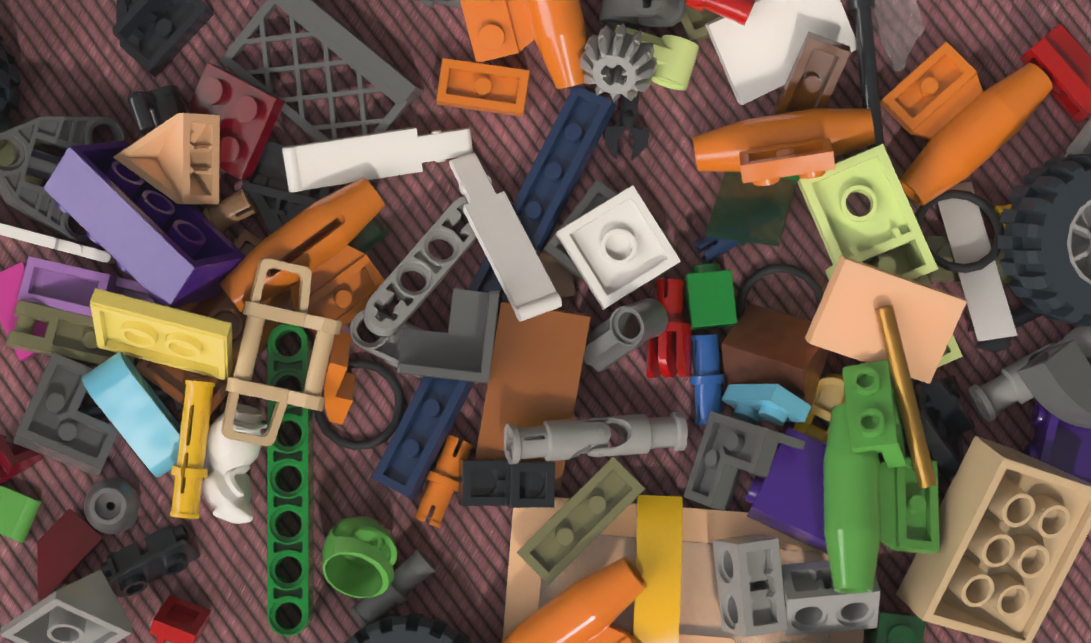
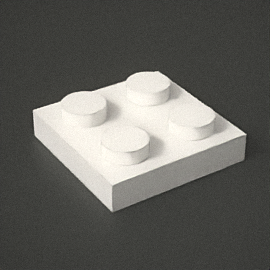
M633 185L556 233L603 310L681 262Z

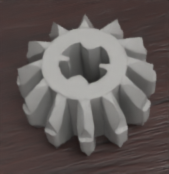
M623 23L615 33L606 25L600 30L599 35L593 34L587 40L585 45L586 51L583 52L580 59V68L585 70V84H597L595 88L596 96L603 92L610 93L614 103L619 99L620 94H623L632 101L637 96L638 91L645 92L649 88L652 81L651 76L655 74L657 68V58L653 57V43L641 42L643 37L641 30L631 35L627 33Z

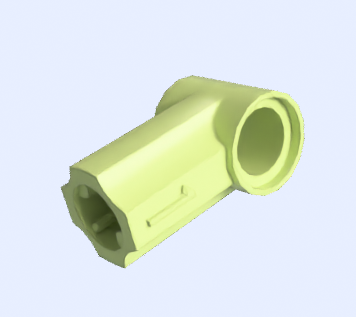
M620 25L616 26V29L614 31L615 33L617 32L618 27H620ZM625 27L627 33L631 35L638 32L637 30ZM642 32L641 42L653 43V57L657 58V68L655 74L651 76L652 82L674 90H686L699 46L688 39L674 35H663L660 38Z

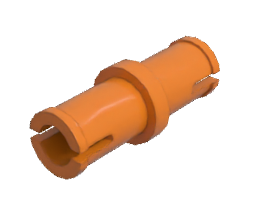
M451 435L446 437V442L434 471H429L426 476V480L429 483L418 510L413 516L414 519L425 522L431 506H434L435 509L428 524L439 529L453 493L459 491V459H468L470 451L474 447V445L463 440L456 457H453V452L459 438Z

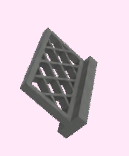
M266 0L220 59L242 79L279 98L281 97L274 92L272 74L295 71L297 96L281 98L285 101L281 111L318 142L331 140L322 130H332V139L340 138L339 129L362 126L363 135L370 134L369 125H378L373 133L389 131L410 103L414 104L424 91L315 0ZM278 6L289 15L291 34L268 36L267 19ZM298 23L309 32L298 33ZM260 29V35H261V37H259V38H253L254 35H255V34L258 32V30ZM317 38L323 43L324 62L302 64L299 39ZM292 40L294 65L272 67L269 43ZM261 44L263 69L247 70L236 61L247 45ZM331 50L343 60L332 61ZM350 65L356 70L358 89L335 92L333 67ZM325 68L328 93L305 95L302 70ZM265 75L266 85L255 76ZM364 78L372 83L375 88L365 89ZM384 93L396 103L385 118L368 120L366 94ZM359 95L361 121L338 123L336 98ZM328 99L331 124L313 125L307 120L306 101ZM298 102L299 112L288 103Z

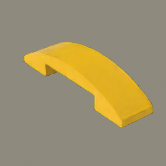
M639 495L637 497L635 566L647 584V587L634 600L633 630L631 635L637 643H678L683 535V499L679 496Z

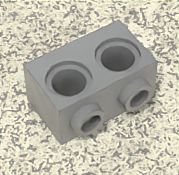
M751 534L713 540L722 631L743 637H751L788 630L779 538Z
M829 561L781 565L788 628L785 631L786 636L877 628L880 588L876 574L872 592L846 594L834 591Z

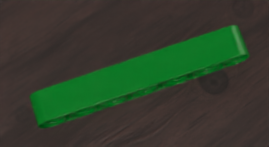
M286 323L280 324L272 330L268 338V385L281 387L285 379L296 377L301 382V392L304 391L313 351V341L307 331L299 326ZM289 333H298L302 341L300 351L294 356H284L280 349L282 338ZM267 400V428L277 401ZM287 404L275 442L271 446H267V618L274 632L280 636L290 637L297 635L307 628L314 614V410ZM295 421L301 427L302 436L296 445L288 447L282 442L280 431L284 424ZM288 466L296 467L302 476L301 485L293 492L284 489L280 482V475ZM287 511H293L301 518L302 527L296 536L286 535L280 527L281 517ZM287 556L296 558L301 564L302 573L297 581H288L280 572V564ZM291 602L300 608L302 619L299 625L288 626L282 621L280 609L284 603Z

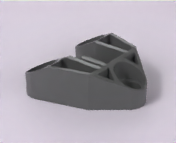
M39 116L27 118L1 130L0 140L11 142L15 151L12 164L8 166L0 165V193L4 201L43 228L65 240L81 242L91 240L87 236L86 231L77 235L70 230L68 226L69 215L58 208L56 200L43 189L44 187L24 181L25 175L48 181L62 159L61 157L33 149L34 143H39L66 152L69 146L94 144L92 132L100 124L110 128L113 134V142L125 141L123 127L118 121L110 117Z

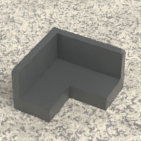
M453 288L448 333L403 328L397 373L488 384L499 291L480 292Z
M53 352L16 431L13 443L98 477L119 431L113 425L78 411L87 391L81 378L93 369Z
M711 411L683 497L724 511L730 507L741 470L767 478L778 442L803 450L806 441Z

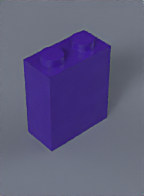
M788 427L784 434L806 441L804 449L801 450L778 442L767 478L764 477L762 479L755 476L745 497V501L752 503L747 517L828 554L824 536L823 462L826 444Z

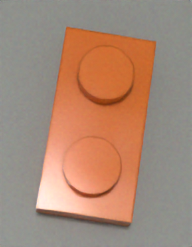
M442 58L436 103L437 105L524 117L530 70Z

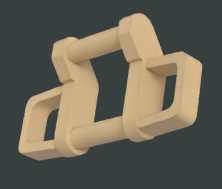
M263 258L258 262L250 299L245 301L243 314L247 315L234 376L228 377L226 391H229L221 433L228 439L271 446L275 442L287 404L323 411L325 397H321L334 335L340 334L342 322L307 314L312 272L305 266L270 258ZM275 268L288 271L299 276L300 287L297 312L259 304L266 274L269 269ZM265 319L317 330L303 392L251 381ZM239 394L277 401L267 431L263 435H254L233 429Z

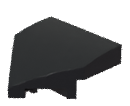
M117 0L116 25L113 26V35L120 40V47L156 78L214 13L200 0Z
M267 141L251 180H242L244 184L241 186L245 192H248L264 218V223L269 231L273 233L311 204L330 195L332 186L289 192L282 147L287 145Z
M955 375L944 379L941 376H937L931 380L930 384L925 382L918 383L913 388L929 453L949 478L956 475L964 459L960 434L976 427L958 401L960 394L957 390L960 387Z

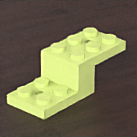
M883 144L836 163L835 169L826 170L823 176L812 179L800 178L797 181L833 263L832 266L825 270L829 281L840 255L932 287L927 274L937 270L938 267ZM859 192L868 198L870 210L867 215L861 217L854 216L848 211L846 199L850 193ZM953 334L938 367L963 357Z

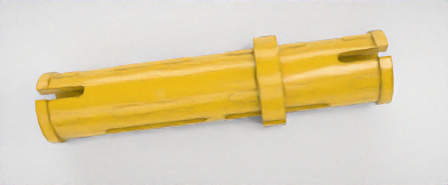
M185 380L186 389L177 465H172L171 475H175L172 508L169 516L199 519L203 478H208L209 470L204 468L215 383Z

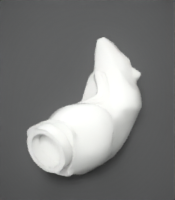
M237 403L233 421V429L235 431L262 435L261 429L267 428V421L262 420L264 413L261 410ZM223 413L209 428L205 456V468L209 470L208 478H204L202 482V491L206 501L214 508V516L234 524L247 523L252 521L253 512L250 507L252 498L251 482L246 472L257 459L262 445L224 437L221 433Z

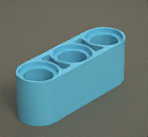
M119 351L82 376V382L90 396L153 475L159 478L170 471L172 465H177L181 425L123 352Z

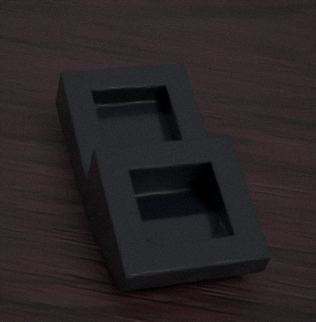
M459 459V505L508 506L510 508L554 507L555 462L519 460L517 464H509L508 460Z

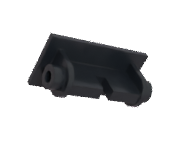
M171 523L144 538L149 550L148 553L143 555L139 544L135 542L108 555L107 561L101 564V569L113 592L121 598L144 591L149 583L164 575H174L183 571L190 562L201 556L186 542L190 537L185 526L182 523L177 526Z

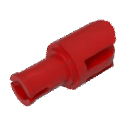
M658 279L655 284L657 286L656 300L664 306L667 312L668 325L662 335L647 341L646 376L647 378H658L661 374L664 378H673L679 374L681 377H691L692 329L691 324L683 319L684 280L668 279V282H665V279Z

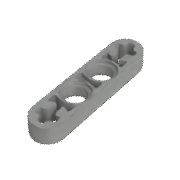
M465 196L459 197L450 205L369 298L364 310L363 319L366 327L372 333L378 336H389L396 333L477 240L470 223L464 226L459 236L453 231L460 220L461 213L464 214V205L468 204ZM433 240H444L451 246L452 256L444 260L436 259L430 254L428 244ZM407 271H416L423 276L425 287L417 292L409 291L401 284V275ZM395 294L400 302L395 306L391 316L394 321L389 318L384 319L382 322L376 319L378 312L376 306L380 309L386 308Z

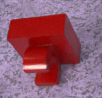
M169 595L153 619L150 634L157 636L156 643H166L167 640L173 643H196L208 624L211 610Z

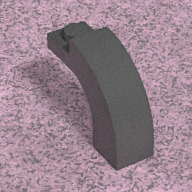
M1075 340L1045 349L1017 371L1031 394L1051 414L1069 424L1091 429V365Z

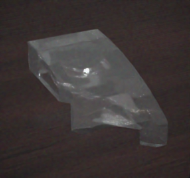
M875 0V9H872L871 13L876 30L893 71H901L907 63L906 59L916 39L920 38L925 27L921 26L923 21L917 0Z

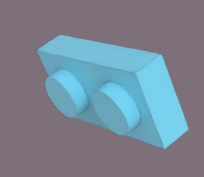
M728 384L721 399L735 408L734 415L737 418L754 425H758L760 421H768L779 426H783L785 422H805L812 407L778 384Z

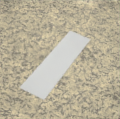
M972 182L958 183L949 189L969 191L975 194ZM955 198L939 201V209L955 263H971L979 261L991 250V245L979 206L968 200ZM995 260L982 270L968 273L958 272L977 340L985 341L1017 336Z

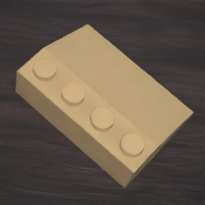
M975 436L939 507L940 552L933 554L916 553L896 595L923 621L1001 643H1032L1091 529V483L1013 448Z

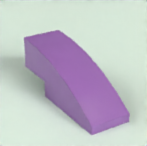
M28 256L17 299L92 317L90 300L95 288L155 303L149 297L148 291L137 281Z

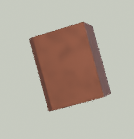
M750 304L722 342L725 386L727 388L728 384H778L812 406L829 350L809 344L805 340L812 322L756 304Z

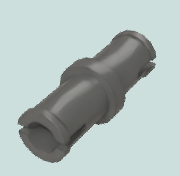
M417 548L406 561L394 570V580L388 589L376 597L363 598L359 603L351 607L352 614L364 627L378 621L396 604L402 606L409 599L407 594L428 575L435 572L436 567Z

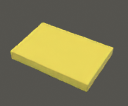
M95 288L90 300L97 347L116 353L121 351L125 355L221 380H228L233 368L231 323Z

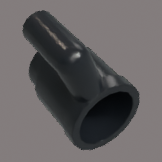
M169 85L148 92L134 91L129 94L127 99L139 133L147 131L149 133L177 113H186L178 86Z

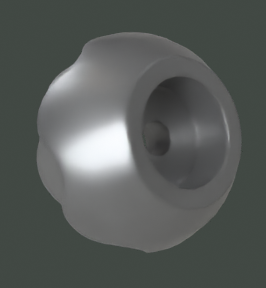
M108 478L97 482L90 488L84 501V513L88 522L95 529L106 534H115L128 530L135 524L141 499L138 492L124 479ZM109 502H113L115 504V508L113 510L108 509Z

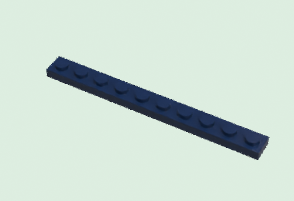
M577 85L573 86L512 204L538 257L616 108L612 100L600 95L596 96L595 93ZM485 257L469 290L480 292L499 291L494 335L495 342L501 301L508 300L487 257ZM423 377L372 479L415 500L475 382Z

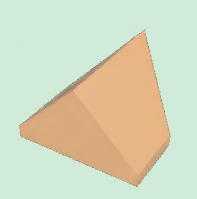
M177 113L113 157L177 204L219 205L220 115Z

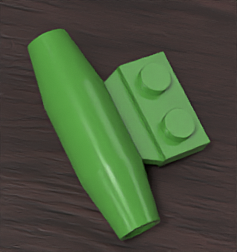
M846 404L832 407L823 463L824 536L834 591L846 594L870 593L873 591L880 542L894 551L921 554L940 552L937 461H932L937 484L927 488H919L911 458L906 457L907 466L888 469L885 461L880 463L876 450L853 452L850 446Z

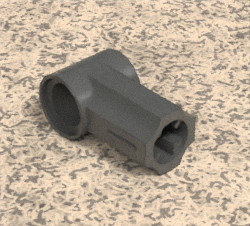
M646 298L617 308L608 320L588 333L583 358L586 364L593 366L598 372L603 371L646 341L662 335L668 325V315L664 306L655 299Z

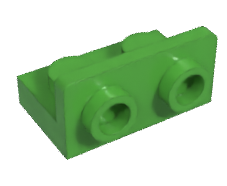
M887 360L844 367L843 380L852 451L855 453L876 450L877 453L882 452L888 469L907 466L901 414Z

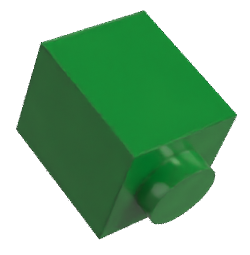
M720 264L694 266V273L687 274L684 277L687 317L692 331L726 328L736 325L737 317L732 270L720 271Z

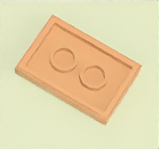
M840 255L805 340L809 344L866 363L887 360L875 308L893 305L910 376L913 379L930 384L967 301L960 296Z

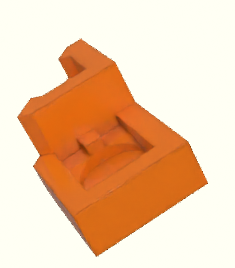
M340 332L339 335H334L324 382V403L328 419L332 423L343 425L353 402L356 376L346 372L351 334Z

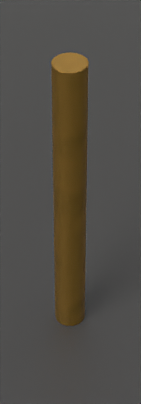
M893 305L875 308V313L918 487H931L936 485L937 482Z

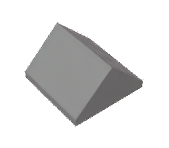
M99 570L55 591L1 627L0 636L16 643H117L132 633V624L102 571Z

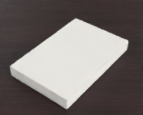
M754 0V6L745 26L722 16L705 24L737 102L740 105H744L785 85L808 31L848 45L851 52L857 50L856 38L840 0Z

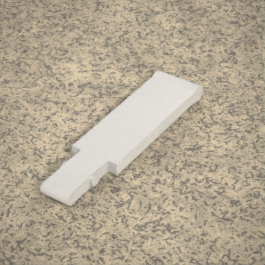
M411 127L282 147L289 192H298L353 183L363 177L367 180L423 172L422 163L431 161L444 162L446 159L462 157L473 153L470 128L449 131L435 130L429 134L417 135V128Z
M475 153L450 160L449 164L459 183V189L468 201V204L464 205L463 212L518 321L521 322L561 307V298L556 292L506 193L496 194L489 175H486Z
M0 223V235L105 263L113 264L117 261L108 251Z

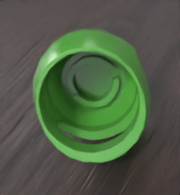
M353 516L341 520L329 531L322 550L323 574L333 588L351 597L371 598L383 594L394 580L395 573L392 566L397 560V545L392 532L381 521L368 516Z

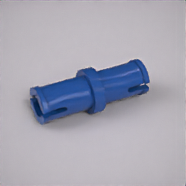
M719 334L691 336L694 375L690 377V385H694L695 425H706L711 411L722 414L721 383H725V375L720 374Z

